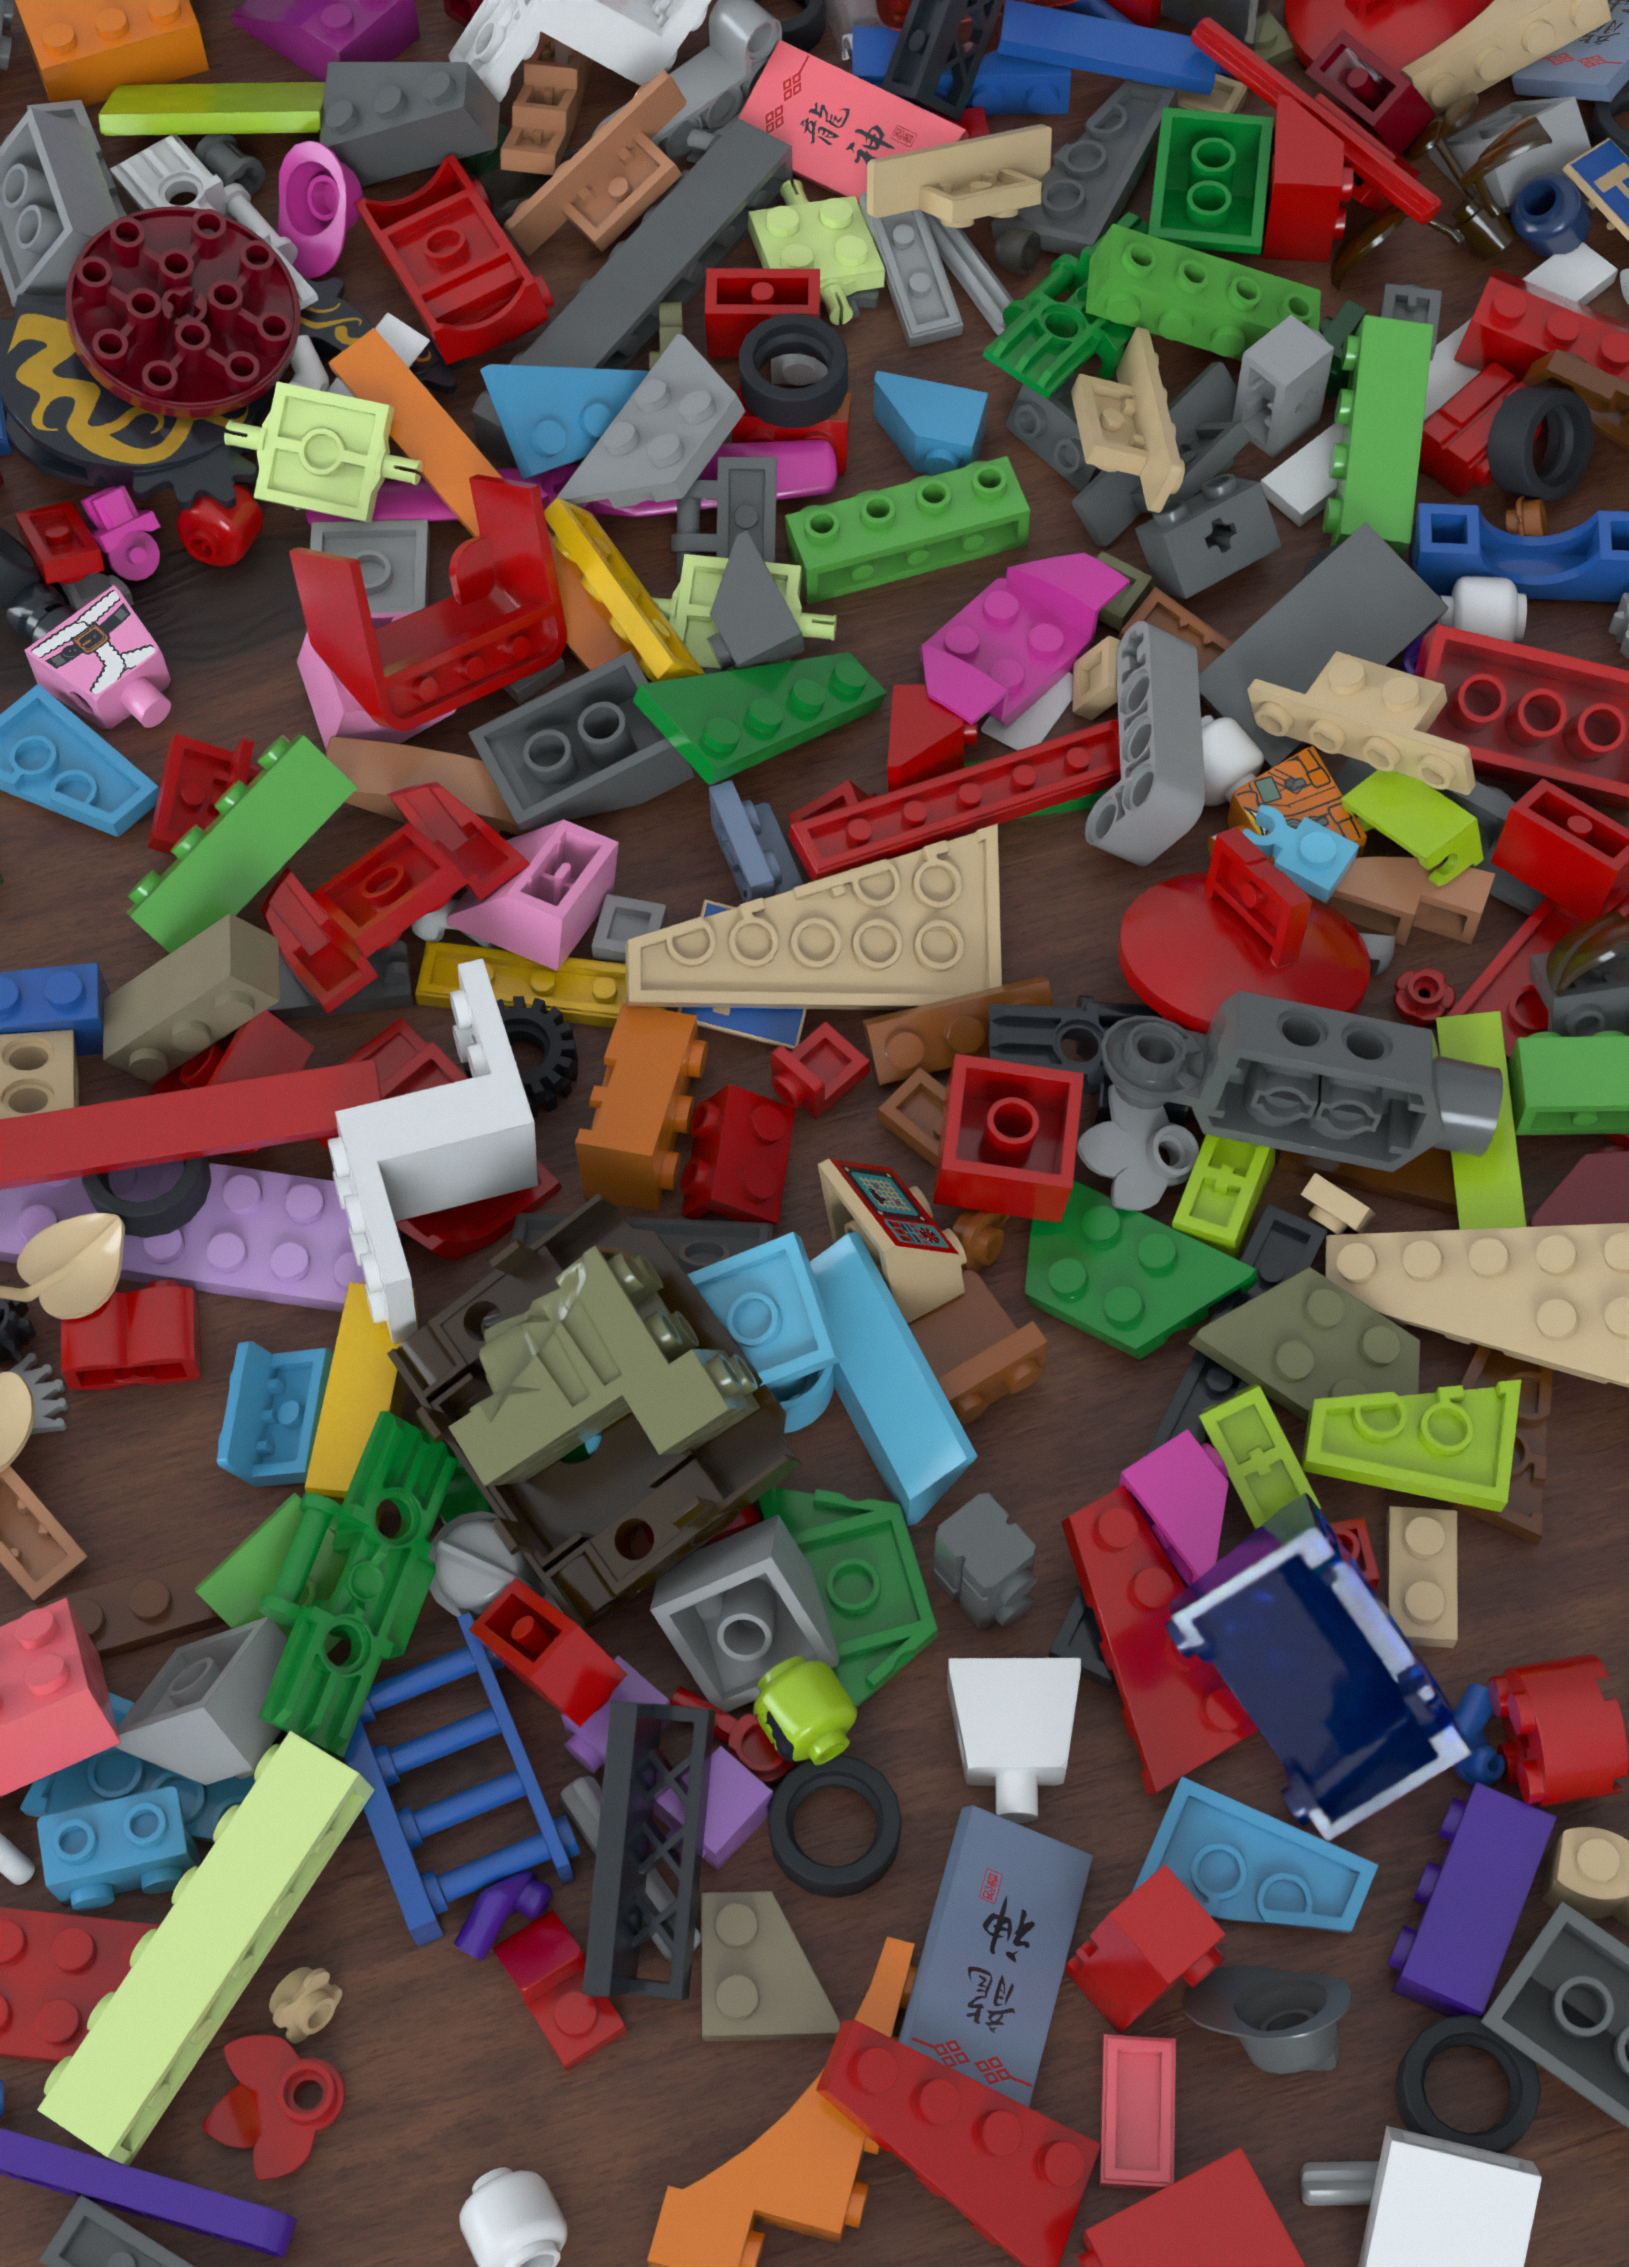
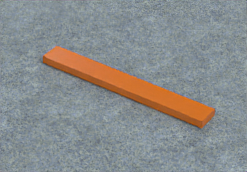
M372 328L328 362L333 373L355 398L387 404L395 408L389 434L390 440L406 458L422 460V472L418 471V473L473 537L479 536L480 532L469 478L477 474L502 478L501 475L376 329ZM548 531L567 629L565 646L587 672L628 651H631L638 664V661L642 658L634 645L623 640L614 631L609 623V619L613 615L604 603L596 600L583 587L580 578L584 575L575 562L566 558L556 548L552 541L553 536Z

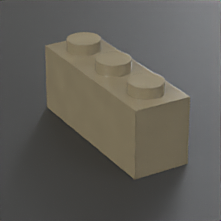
M229 913L104 998L103 1061L153 1084L279 1002L278 938Z

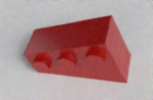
M1164 1864L1104 1918L1090 1935L1092 1941L1088 1940L1076 1951L1077 1954L1065 1964L1064 1970L1119 2035L1180 1980L1184 1978L1193 1989L1224 1962L1225 1957L1217 1948L1226 1941V1934L1169 1867Z

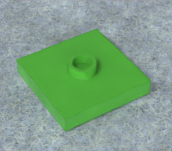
M296 1492L194 1588L195 1592L232 1629L266 1617L258 1611V1606L263 1595H271L304 1514L299 1509L302 1499ZM329 1527L297 1605L301 1607L311 1606L312 1602L316 1600L330 1599L332 1593L335 1592L348 1559L333 1551L334 1545L332 1543L336 1533ZM276 1622L286 1637L289 1638L292 1630ZM328 1634L325 1640L326 1654L342 1639Z

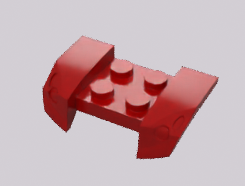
M438 782L415 785L388 793L387 796L407 824L316 891L309 894L287 867L276 881L263 904L261 914L269 934L279 940L280 956L298 982L327 1014L379 977L366 958L377 950L393 945L401 937L405 929L427 913L443 908L450 902L455 892L465 887L473 896L481 901L530 865L523 855Z
M402 1017L341 1063L348 1064L375 1059L382 1100L469 1079L434 1042L427 1044ZM339 1135L316 1139L326 1150L329 1148L327 1140L337 1138ZM537 1159L538 1186L397 1221L395 1224L406 1237L418 1245L426 1247L445 1259L455 1261L500 1240L513 1229L517 1214H532L556 1194L562 1186Z

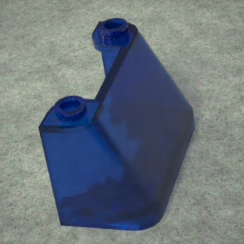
M1306 1492L1281 1507L1169 1603L1172 1619L1165 1622V1627L1174 1644L1186 1659L1197 1654L1204 1663H1213L1283 1764L1289 1785L1281 1789V1793L1289 1809L1303 1827L1313 1821L1327 1842L1472 1754L1458 1717L1444 1691L1318 1506Z

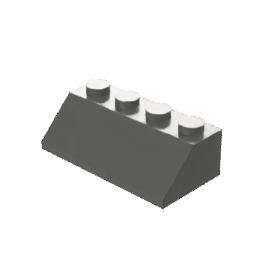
M1562 1901L1554 1909L1480 2023L1629 2129V1948Z

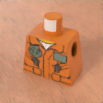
M1314 746L1302 750L1239 787L1231 797L1227 818L1228 830L1238 828L1243 832L1246 828L1258 835L1270 834L1267 829L1255 823L1257 810L1261 805H1267L1280 811L1286 820V824L1294 829H1297L1303 818L1307 817L1359 844L1356 858H1362L1367 839L1356 817L1343 810L1341 801L1343 795ZM1216 834L1208 837L1207 839L1208 850L1211 858L1215 844ZM1268 857L1269 862L1274 866L1276 859Z

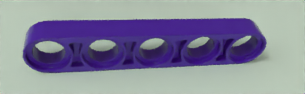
M0 2128V2175L76 2198L82 2195L99 2205L267 2255L285 2258L297 2223V2219L255 2203Z

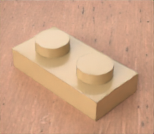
M1389 1506L1386 1513L1385 1625L1390 1644L1454 1648L1458 1640L1457 1511Z

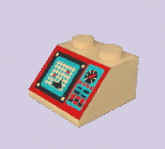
M831 1158L818 1164L833 1243L837 1242L847 1233L859 1232L907 1324L965 1293L961 1265L967 1262L965 1251L952 1230L947 1228L941 1231L932 1220L933 1213L931 1207L917 1186L914 1185L907 1188L893 1168Z

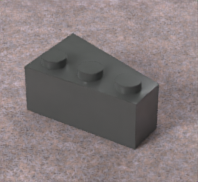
M328 62L320 143H323L332 150L339 162L346 163L356 174L361 187L441 165L443 159L452 154L458 160L496 149L500 103L468 62Z

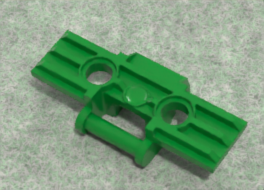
M1130 212L1125 214L1116 223V225L1147 235L1149 232V224ZM1104 236L1092 247L1087 245L1082 250L1079 259L1070 254H1063L1055 260L1051 266V273L1023 300H1014L1004 309L1003 320L1007 328L984 350V358L1048 399L1094 353H1097L1102 361V367L1098 371L1100 378L1109 380L1116 373L1124 353V344L1132 337L1136 329L1086 313L1089 262ZM1064 291L1072 295L1065 303L1055 301Z
M380 1411L342 1505L319 1494H304L299 1505V1509L304 1514L271 1595H263L258 1606V1611L261 1614L292 1630L258 1719L287 1733L292 1731L319 1749L338 1758L345 1756L381 1660L393 1659L404 1655L436 1571L435 1564L428 1558L433 1544L427 1541L459 1461L449 1445L442 1441L438 1444L434 1443L429 1434L388 1411ZM385 1499L392 1501L398 1507L401 1514L400 1528L392 1538L385 1537L376 1525L377 1508ZM329 1527L336 1532L332 1543L334 1545L333 1551L348 1559L335 1592L332 1593L330 1599L316 1600L312 1602L311 1606L301 1607L297 1605ZM328 1634L351 1642L350 1656L341 1666L333 1664L326 1655L325 1640Z

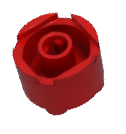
M1589 1653L1507 1667L1503 1675L1489 1677L1488 1693L1495 1716L1502 1718L1506 1743L1498 1744L1497 1755H1503L1505 1760L1503 1781L1507 1786L1519 1784L1524 1801L1535 1808L1621 1794L1624 1789L1614 1780L1615 1778L1627 1777L1628 1747L1624 1721L1618 1699L1604 1700L1597 1680L1610 1677L1601 1660L1594 1654Z

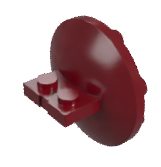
M180 206L157 207L138 211L115 220L99 231L82 249L71 269L66 290L67 328L71 342L84 366L98 382L117 397L143 410L160 415L179 418H204L229 413L249 405L262 397L280 380L294 356L298 343L301 321L299 296L294 280L281 257L263 238L251 229L212 209Z

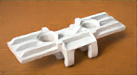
M170 135L110 168L113 178L141 210L175 206L169 203L172 197L182 192H191L196 194V199L190 204L180 207L212 209L228 218L236 219L237 222L248 227L263 238L281 257L294 280L299 296L300 311L318 301L317 293L292 266L298 254V249L289 238L280 237L250 203V194L241 184L233 183L224 187L222 180L217 174L213 176L177 135Z

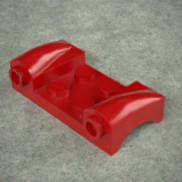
M454 154L443 159L439 169L425 186L407 197L392 201H376L362 198L354 202L368 237L387 267L390 266L420 315L427 334L446 365L485 353L512 342L550 320L546 309L553 306L554 301L545 281L540 274L532 276L491 213L492 206L478 178L472 181L469 179Z

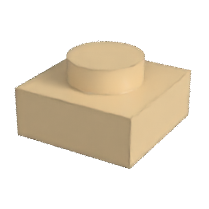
M1107 636L1073 662V713L1093 720L1118 702L1116 657L1121 640Z
M1314 1173L1301 1193L1304 1198L1314 1204L1308 1216L1337 1235L1343 1234L1347 1226L1357 1233L1363 1234L1376 1215L1369 1207Z

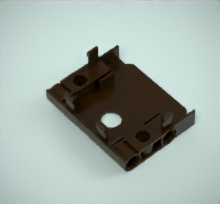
M599 1193L539 1240L527 1246L523 1245L518 1238L509 1243L489 1259L490 1264L495 1268L494 1271L429 1320L428 1325L411 1334L397 1349L393 1348L387 1353L421 1403L422 1407L416 1411V1416L434 1443L438 1444L442 1440L447 1441L498 1516L492 1522V1528L509 1553L514 1555L521 1551L562 1612L582 1629L597 1625L617 1612L725 1529L738 1517L741 1511L803 1465L783 1438L786 1411L767 1385L760 1386L763 1381L757 1374L758 1372L656 1231L633 1228L616 1203ZM595 1245L631 1250L634 1256L642 1253L654 1266L662 1280L663 1288L658 1290L657 1293L670 1314L675 1311L680 1312L695 1332L699 1346L694 1349L725 1350L729 1357L737 1354L748 1366L757 1382L758 1389L753 1391L752 1395L760 1408L697 1450L687 1449L683 1453L659 1455L634 1413L630 1412L602 1431L599 1447L589 1459L578 1464H567L557 1460L522 1483L484 1487L449 1429L450 1425L470 1413L471 1407L493 1395L486 1379L487 1374L479 1357L481 1347L486 1344L481 1334V1325L484 1317L494 1309L500 1310L502 1321L525 1313L529 1310L532 1301L559 1289L560 1286L555 1279L565 1269L580 1259L584 1252ZM647 1523L654 1533V1544L647 1556L638 1560L630 1549V1539L638 1526Z

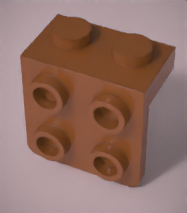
M972 1270L962 1271L965 1293L908 1324L961 1426L975 1420L985 1411L987 1406L1008 1393L1015 1394L1032 1385L1045 1370L1048 1340L1034 1321L1017 1329L981 1277Z

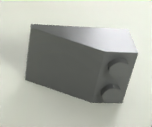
M631 651L468 732L520 831L549 825L563 819L567 821L641 805L694 778L691 766L633 702L639 684H645L648 681Z

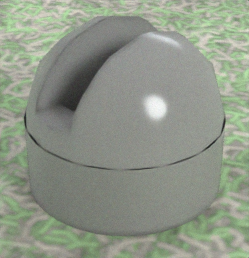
M1359 933L1370 957V975L1376 977L1390 966L1394 955L1395 936Z

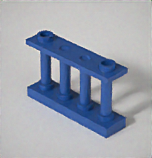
M470 1612L457 1617L467 1646L372 1684L344 1756L347 1766L360 1773L375 1790L363 1809L406 1924L417 1947L444 1936L436 1915L449 1910L448 1902L552 1859L563 1886L575 1881L568 1859L581 1854L566 1815L552 1820L494 1674V1671L506 1666L468 1630L474 1624ZM473 1672H478L491 1707L390 1749L387 1748L386 1743L374 1748L372 1747L365 1724L377 1720L376 1712ZM502 1733L516 1769L412 1812L410 1806L396 1810L388 1787L400 1782L398 1775ZM525 1795L527 1796L541 1831L540 1833L436 1876L434 1870L421 1875L412 1850L424 1846L422 1838Z

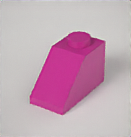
M1187 1429L1123 1470L1118 1488L1122 1485L1126 1487L1183 1585L1195 1601L1199 1602L1208 1596L1215 1574L1229 1482L1226 1479L1228 1477L1227 1468L1217 1451L1208 1443L1200 1445Z

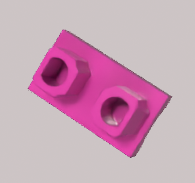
M115 486L107 487L81 500L94 527V530L90 531L101 552L107 553L109 565L113 571L124 579L134 581L146 579L153 574L159 564L160 551L158 544L152 536L144 532H151L161 527L153 511L136 510L125 486L117 488Z

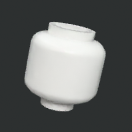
M1463 576L1456 581L1451 596H1440L1449 608L1437 621V624L1509 642H1522L1526 627L1527 597L1526 594L1517 593V588L1510 579L1503 577Z
M1211 715L1201 718L1205 805L1212 807L1227 801L1230 803L1232 794L1239 787L1255 779L1263 766L1264 755L1232 718L1224 717L1214 720Z
M506 2167L494 2169L481 2176L472 2187L473 2194L466 2200L459 2215L461 2231L478 2267H556L561 2259L560 2252L566 2243L568 2232L567 2223L547 2182L535 2172L523 2170L512 2172L510 2168Z

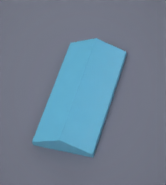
M859 1232L847 1233L810 1262L842 1358V1362L834 1364V1388L893 1502L900 1504L906 1526L908 1527L919 1523L978 1456Z

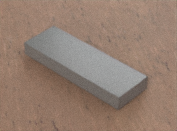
M867 193L860 194L859 205L884 265L885 281L908 348L962 335L964 325L925 212L918 209L874 218L867 214Z

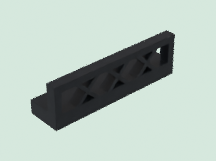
M912 0L881 89L906 101L919 103L948 119L960 121L1004 0ZM970 14L973 31L969 42L960 46L957 31L962 18ZM951 68L954 83L946 102L934 96L942 72Z
M611 1701L582 1994L602 1997L634 1994L680 2001L689 1999L716 1716L715 1709L634 1701ZM662 1719L694 1723L691 1754L675 1768L672 1767L659 1749ZM658 1769V1771L664 1778L656 1784V1775ZM689 1772V1782L687 1787V1785L681 1778ZM672 1788L686 1807L685 1824L670 1839L666 1840L652 1821L653 1806L659 1797ZM651 1841L657 1850L649 1856ZM683 1843L682 1855L680 1858L678 1854L675 1852V1849ZM665 1860L679 1879L677 1899L660 1913L645 1893L647 1874ZM644 1914L650 1923L642 1929ZM676 1915L675 1929L673 1931L668 1922ZM656 1932L672 1952L670 1982L637 1978L640 1946Z

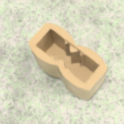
M1577 1827L1563 1831L1548 1851L1542 1901L1553 1909L1563 1901L1587 1919H1600L1612 1915L1619 1922L1629 1927V1841L1616 1833L1594 1827Z

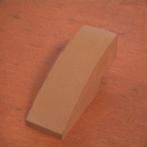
M1376 856L1356 858L1327 903L1345 916L1357 931L1367 934L1395 936V943L1404 946L1412 926L1472 945L1496 873L1468 867L1448 884L1437 887L1428 880V877L1435 869L1444 865L1445 862L1443 861L1427 870L1419 864L1418 858Z

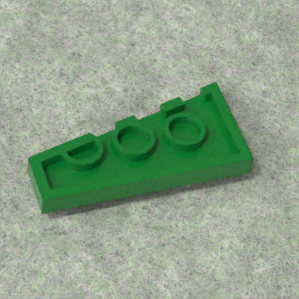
M850 652L639 684L633 702L710 786L879 709L887 692Z

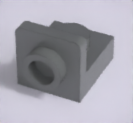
M1386 283L1378 317L1434 325L1430 361L1433 360L1437 342L1442 291L1425 289L1414 284L1394 285Z

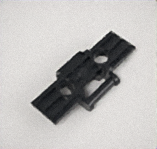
M1079 995L1076 1008L989 1003V1059L1084 1073L1082 1092L1095 1095V1107L1091 1117V1127H1094L1100 1123L1111 1121L1108 1091L1109 1087L1114 1083L1106 1073L1103 1064L1101 1043L1106 1033L1103 1027L1110 1028L1117 1021L1136 1015L1162 1018V1015L1147 1004L1094 1002L1092 995ZM1064 1039L1076 1041V1054L1083 1057L1087 1062H1075L1066 1057L1061 1049V1042ZM1166 1102L1163 1107L1169 1122L1183 1127L1188 1106Z

